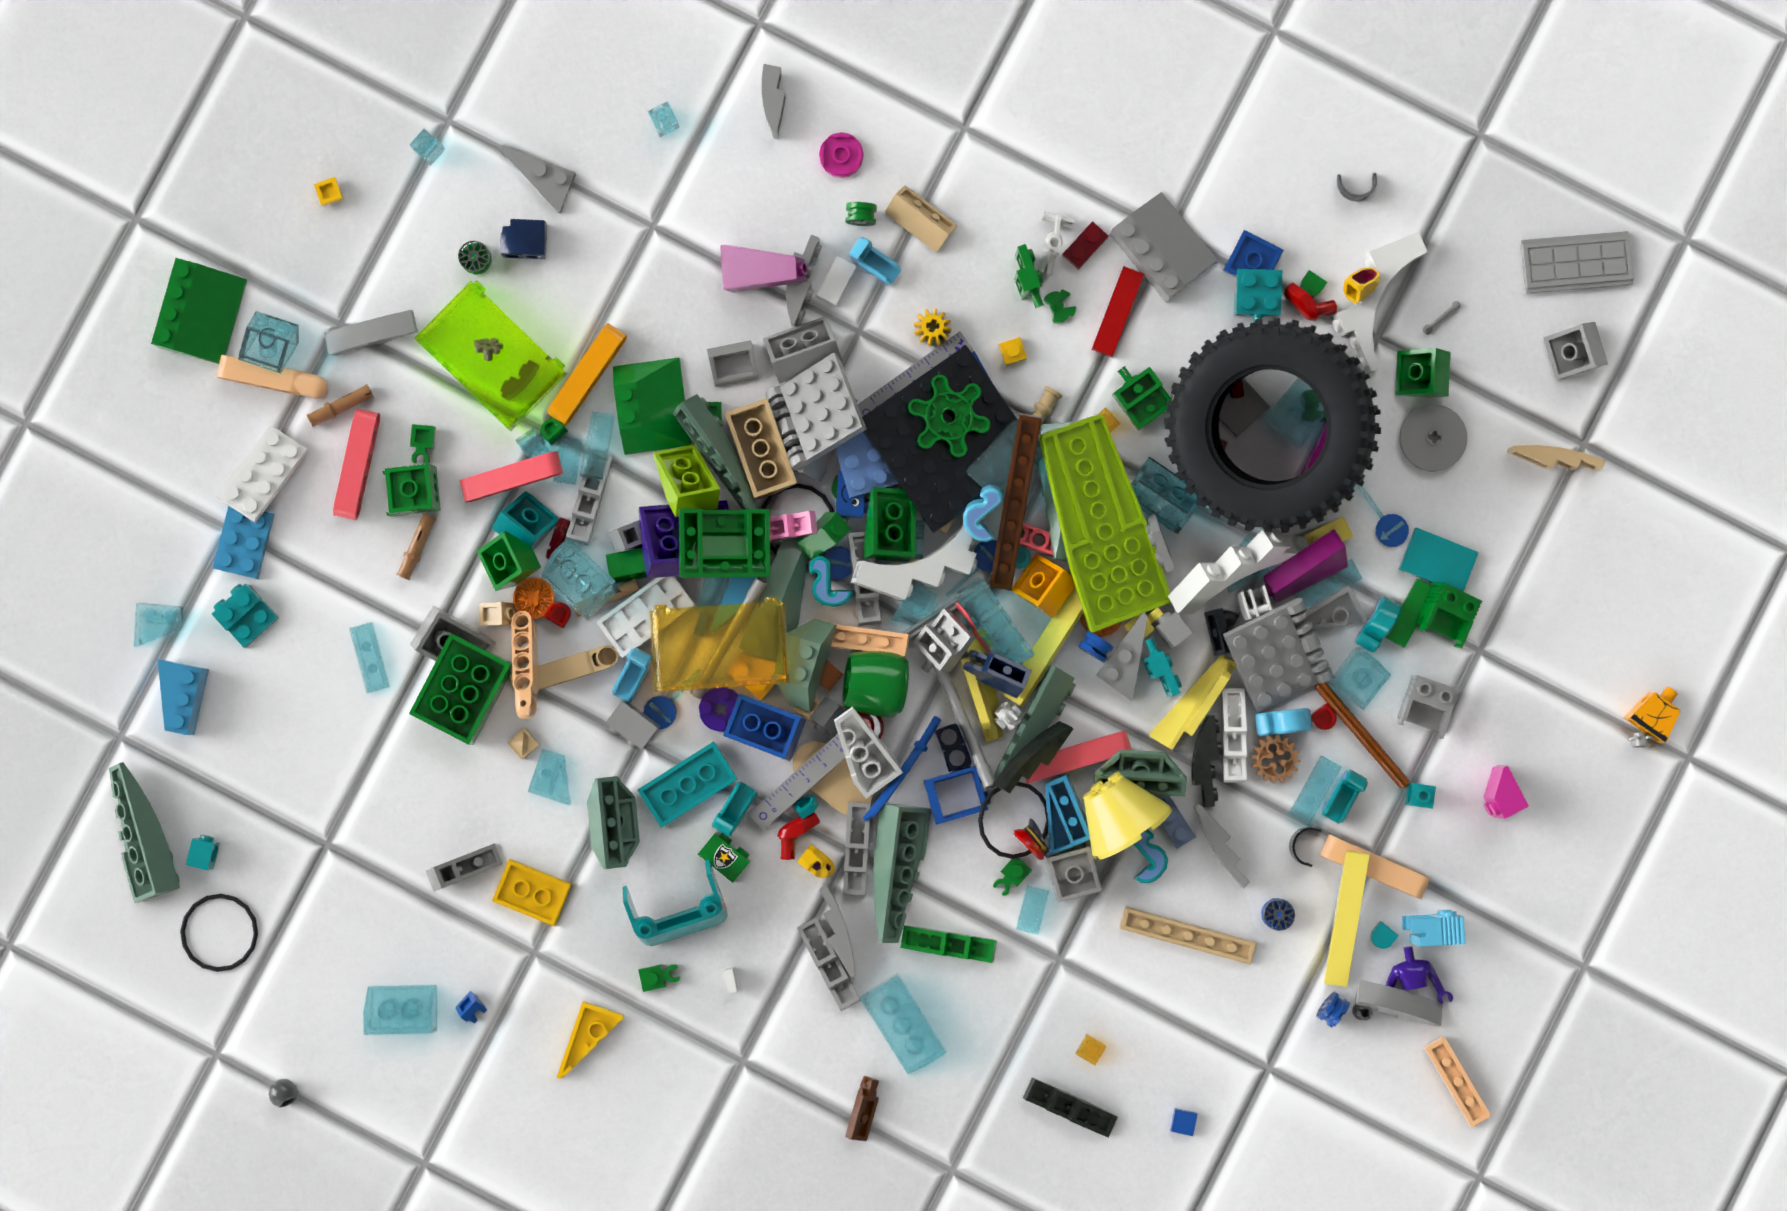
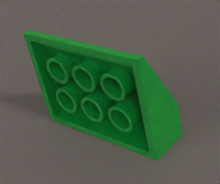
M175 258L151 344L164 350L219 364L221 355H226L247 279L198 263Z
M450 633L409 714L468 745H474L512 672V663Z

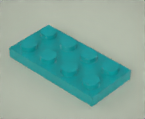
M713 741L637 791L662 828L732 784L738 778Z

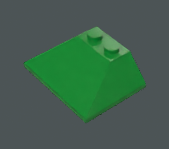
M680 358L613 366V387L624 454L628 455L691 445L690 437L672 414L676 407L685 401Z
M679 509L680 578L770 577V509Z

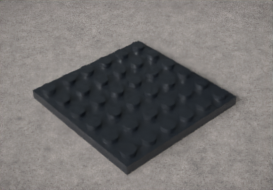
M967 345L862 417L866 426V430L863 431L864 435L932 533H935L962 514L968 503L973 500L983 499L980 497L982 488L989 484L1000 487L1008 481L1018 419ZM936 375H944L948 379L950 389L954 392L963 391L971 383L977 384L981 389V395L973 402L972 408L976 415L989 419L990 428L985 433L969 431L965 435L964 440L967 452L962 457L952 455L950 446L945 440H937L932 447L927 449L920 447L917 441L918 436L926 428V422L922 417L912 415L908 410V405L913 399H920L922 401L932 399L934 390L931 382ZM945 410L942 414L943 419L947 423L953 422L954 413L950 410ZM1036 448L1034 462L1039 459L1040 451L1038 448Z

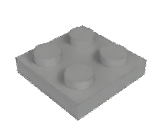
M1156 515L1147 516L1149 524L1145 528L1151 546H1156L1155 556L1159 566L1164 565L1166 572L1175 570Z

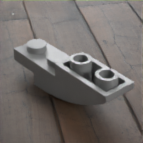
M814 235L810 236L803 255L796 252L793 254V256L804 259L807 265L806 278H810L814 268L811 263L814 257L818 258L822 245L819 244V237ZM807 280L806 282L788 284L786 287L788 314L791 326L796 327L797 322L801 323L806 312V310H803L806 301L810 302L814 290L811 289V282Z

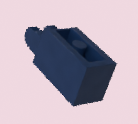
M970 650L968 656L975 662L982 664V667L971 662H965L963 665L965 671L977 676L976 680L1014 698H1018L1022 693L1032 671L996 653H989L987 656L976 650Z

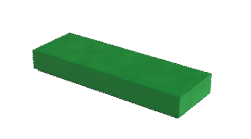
M1418 578L1415 580L1401 605V613L1398 620L1384 638L1405 648L1418 625L1415 622L1424 602H1426L1425 599L1428 598L1427 595L1431 590V585Z

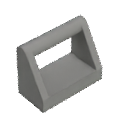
M751 340L707 349L715 387L759 378ZM749 353L752 370L718 377L715 360Z

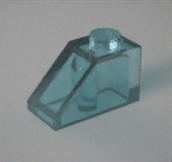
M914 582L910 597H906V600L902 601L891 620L899 622L924 616L928 612L933 613L939 603L936 601L938 596L917 582Z

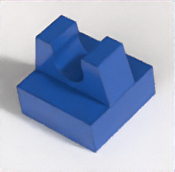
M471 991L455 1007L460 1018L466 1022L470 1021L473 1023L478 1021L474 1015L478 1010L483 1013L487 1011L485 1005Z

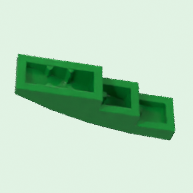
M904 925L900 948L994 963L997 940Z

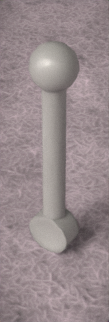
M1454 301L1452 306L1430 325H1425L1423 332L1430 334L1433 327L1453 310L1460 308V302Z

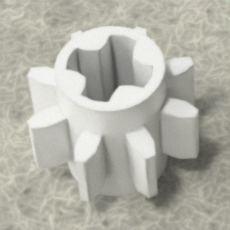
M1004 702L994 712L997 716L994 721L1002 730L1006 727L1012 730L1022 720L1019 716L1022 711L1014 703L1009 705L1007 702Z

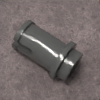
M1355 1003L1352 1008L1354 1017L1359 1020L1371 1019L1369 1015H1373L1372 1009L1368 1006ZM1365 1009V1012L1361 1014L1359 1010Z

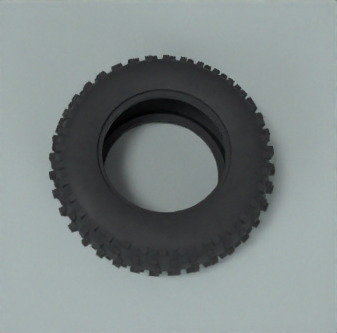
M1274 318V321H1268V324H1263L1262 319H1255V322L1250 323V326L1246 328L1243 323H1238L1237 327L1232 328L1233 332L1229 334L1226 329L1220 331V335L1216 336L1217 341L1214 343L1206 340L1204 342L1205 345L1201 347L1202 352L1200 354L1194 351L1188 361L1191 364L1188 369L1181 367L1179 370L1180 374L1178 377L1181 378L1180 383L1174 382L1171 387V394L1174 395V399L1166 403V411L1171 413L1169 418L1164 419L1165 429H1169L1170 434L1169 437L1164 439L1167 447H1172V454L1168 455L1169 460L1172 464H1177L1178 472L1175 475L1179 480L1184 479L1186 481L1187 487L1184 489L1190 495L1195 493L1197 495L1196 497L1199 499L1197 505L1203 508L1209 506L1213 517L1219 518L1221 515L1229 519L1228 525L1235 526L1238 522L1245 525L1246 531H1251L1254 527H1263L1265 532L1281 528L1282 533L1289 532L1290 527L1299 524L1301 530L1305 529L1307 523H1310L1314 518L1318 523L1324 521L1323 517L1327 515V511L1330 509L1334 513L1338 512V507L1342 504L1341 501L1344 498L1350 501L1354 497L1352 495L1355 491L1353 489L1354 486L1358 484L1362 487L1365 483L1363 481L1365 477L1363 474L1364 470H1372L1374 464H1372L1373 459L1370 458L1371 452H1378L1379 450L1377 446L1378 441H1375L1374 438L1375 434H1381L1379 423H1375V415L1381 414V410L1378 409L1377 405H1373L1372 398L1377 397L1376 390L1373 391V388H1368L1366 380L1371 377L1369 373L1366 374L1365 371L1360 372L1357 365L1361 363L1358 357H1349L1345 353L1348 348L1345 344L1336 345L1331 342L1334 337L1332 334L1320 335L1315 333L1317 326L1311 325V327L1305 326L1301 328L1299 327L1298 320L1280 324V318ZM1260 370H1280L1302 379L1317 394L1325 411L1327 432L1322 451L1314 464L1306 472L1295 478L1282 481H1268L1245 473L1228 457L1220 439L1219 416L1228 393L1243 378Z

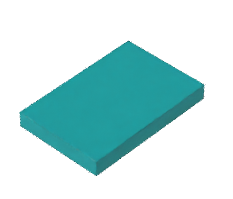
M1414 528L1398 570L1431 583L1444 582L1464 592L1479 552L1419 528Z

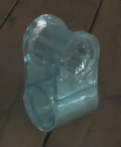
M535 427L516 439L517 444L528 458L551 452Z

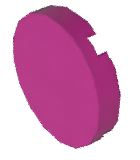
M840 132L830 135L822 143L819 157L821 165L827 173L834 177L844 178L858 171L862 165L864 154L862 145L854 136Z

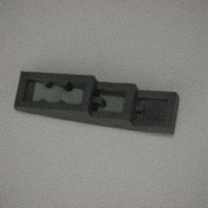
M1058 721L1040 733L1006 765L993 784L1010 794L1021 777L1029 780L1040 763L1047 766L1050 764L1074 728Z
M1033 1077L1023 1096V1099L1043 1107L1049 1112L1108 1138L1118 1118L1108 1111Z

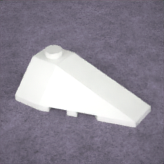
M853 707L834 719L853 783L866 799L903 773L891 752Z

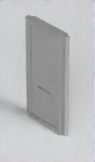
M1628 231L1521 240L1526 294L1634 284Z

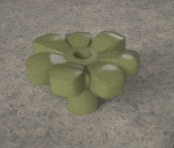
M488 338L474 341L475 351L477 353L483 352L485 361L493 360V353L499 354L500 349H503V343H499L497 338H491L490 341Z

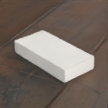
M836 256L816 296L837 306L857 266Z

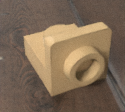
M479 603V626L512 625V617L516 614L514 603Z

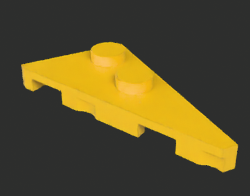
M583 1001L556 1078L563 1079L624 1018V1014Z

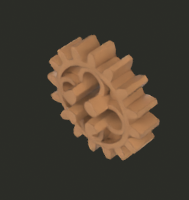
M1268 735L1266 736V742L1260 739L1258 741L1260 747H1253V750L1257 752L1256 755L1250 756V758L1256 760V763H1253L1251 766L1258 767L1259 769L1255 774L1257 776L1264 774L1263 781H1267L1270 777L1271 783H1276L1277 778H1279L1281 783H1284L1285 776L1293 778L1291 771H1298L1299 769L1294 765L1301 762V760L1295 758V755H1298L1300 751H1293L1292 749L1295 743L1288 744V737H1284L1281 741L1280 735H1275L1274 740ZM1270 744H1274L1276 747L1274 750L1275 755H1283L1285 751L1290 754L1289 759H1279L1277 761L1278 765L1282 767V773L1277 774L1275 771L1277 768L1276 763L1270 762L1265 767L1261 764L1263 758L1271 759L1274 757L1273 753L1268 749Z

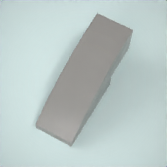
M763 64V107L771 134L774 139H778L786 100V91L779 89L782 70L778 66Z

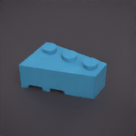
M157 659L164 730L183 735H194L209 669Z
M1069 774L1046 782L1045 792L1050 855L1088 841L1090 837L1087 817Z

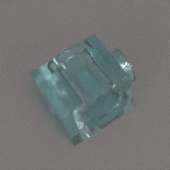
M668 101L648 111L659 137L680 128Z
M423 129L409 144L429 165H432L445 150L444 146L426 129Z

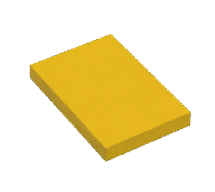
M509 859L492 902L549 925L556 926L572 884Z

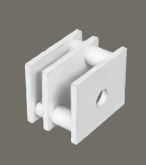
M1265 585L1258 587L1257 590L1252 591L1250 589L1236 594L1244 621L1251 619L1253 616L1254 618L1259 617L1260 614L1272 610ZM1260 597L1262 605L1257 607L1255 598Z

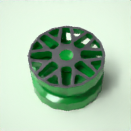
M849 202L846 204V211H848L849 217L845 218V223L856 226L876 225L874 213L877 212V205L868 202Z
M468 241L459 249L458 260L467 272L478 275L489 269L492 256L483 243Z

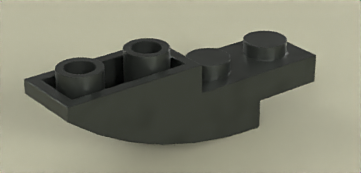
M1209 715L1205 718L1197 735L1192 756V785H1201L1203 807L1215 806V801H1218L1217 788H1213L1212 779L1216 778L1215 766L1210 763V761L1219 760V755H1222L1221 742H1217L1216 734L1220 733L1219 720L1215 719V715Z

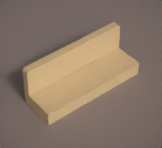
M906 185L895 194L885 210L886 215L935 252L940 250L946 239L958 226Z

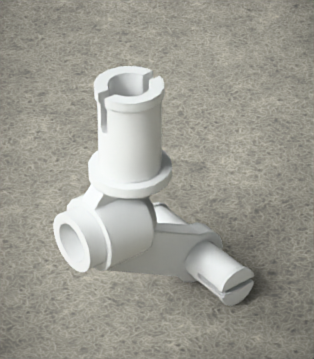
M1044 211L1042 220L1055 224L1054 231L1046 237V244L1049 248H1042L1043 255L1038 270L1042 273L1045 270L1046 274L1051 275L1055 258L1059 256V253L1054 250L1059 249L1063 244L1062 236L1059 234L1060 225L1073 228L1072 223H1074L1075 219L1064 217L1059 212L1054 214Z

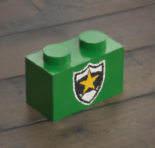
M716 832L700 850L698 855L704 860L709 859L712 867L733 883L750 863L751 860L748 858L750 854L740 846L736 849L730 844L732 842L731 838L723 833L719 835Z

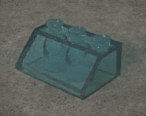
M1151 457L1147 458L1131 482L1141 510L1147 513L1148 516L1155 514L1160 523L1176 534H1179L1198 506L1197 502L1199 499L1196 497L1197 495L1195 493L1190 495L1184 489L1187 487L1186 481L1179 480L1175 473Z
M570 537L552 552L541 573V577L586 621L619 591L615 580Z
M437 985L368 986L363 1011L364 1035L425 1034L437 1031Z

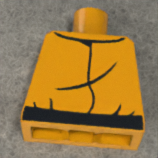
M1666 686L1661 695L1649 692L1623 719L1642 732H1647L1648 736H1654L1653 740L1656 742L1666 743L1680 714V709L1672 704L1678 693Z

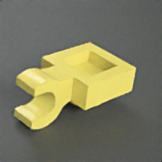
M1158 607L1147 615L1144 638L1155 630L1151 624L1163 615ZM1141 614L1132 618L1123 627L1129 632Z

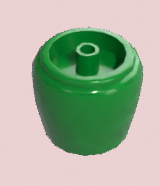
M885 651L850 652L844 673L843 706L847 708L853 707L856 711L878 717L891 718L900 714L905 705L908 689L909 663L907 659L899 654Z

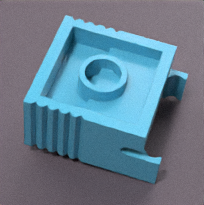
M1437 910L1438 914L1402 916V929L1411 930V933H1415L1410 934V943L1422 947L1466 944L1464 916L1457 915L1456 911Z

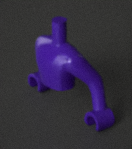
M1412 946L1403 947L1406 961L1393 966L1386 981V986L1395 988L1396 982L1399 979L1403 990L1427 987L1428 976L1438 993L1437 1000L1443 1004L1442 996L1447 994L1449 1002H1452L1453 995L1444 990L1432 964L1427 960L1415 959Z

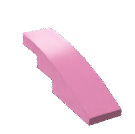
M815 511L770 517V542L817 533Z

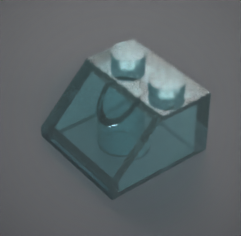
M256 311L246 327L238 360L281 374L299 343V325Z
M1359 646L1352 650L1328 683L1364 710L1391 674L1377 659Z

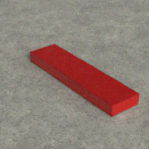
M1123 266L1091 350L1111 358L1113 357L1143 279V273Z

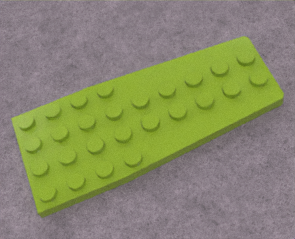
M1096 414L1041 434L1039 441L1067 560L1090 632H1096L1140 615L1143 612L1145 613L1171 603L1168 597L1170 590L1163 568L1159 566L1155 556L1156 546H1151L1145 528L1148 524L1104 416Z

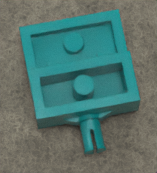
M1237 269L1234 315L1253 317V322H1255V319H1262V317L1280 316L1283 270Z
M1154 637L1146 640L1150 656L1143 658L1142 661L1150 680L1159 677L1167 697L1180 694L1179 688L1182 687L1178 675H1173L1170 667L1173 666L1169 654H1164L1163 651L1158 649Z

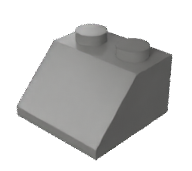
M1595 322L1583 323L1544 337L1556 380L1608 365Z

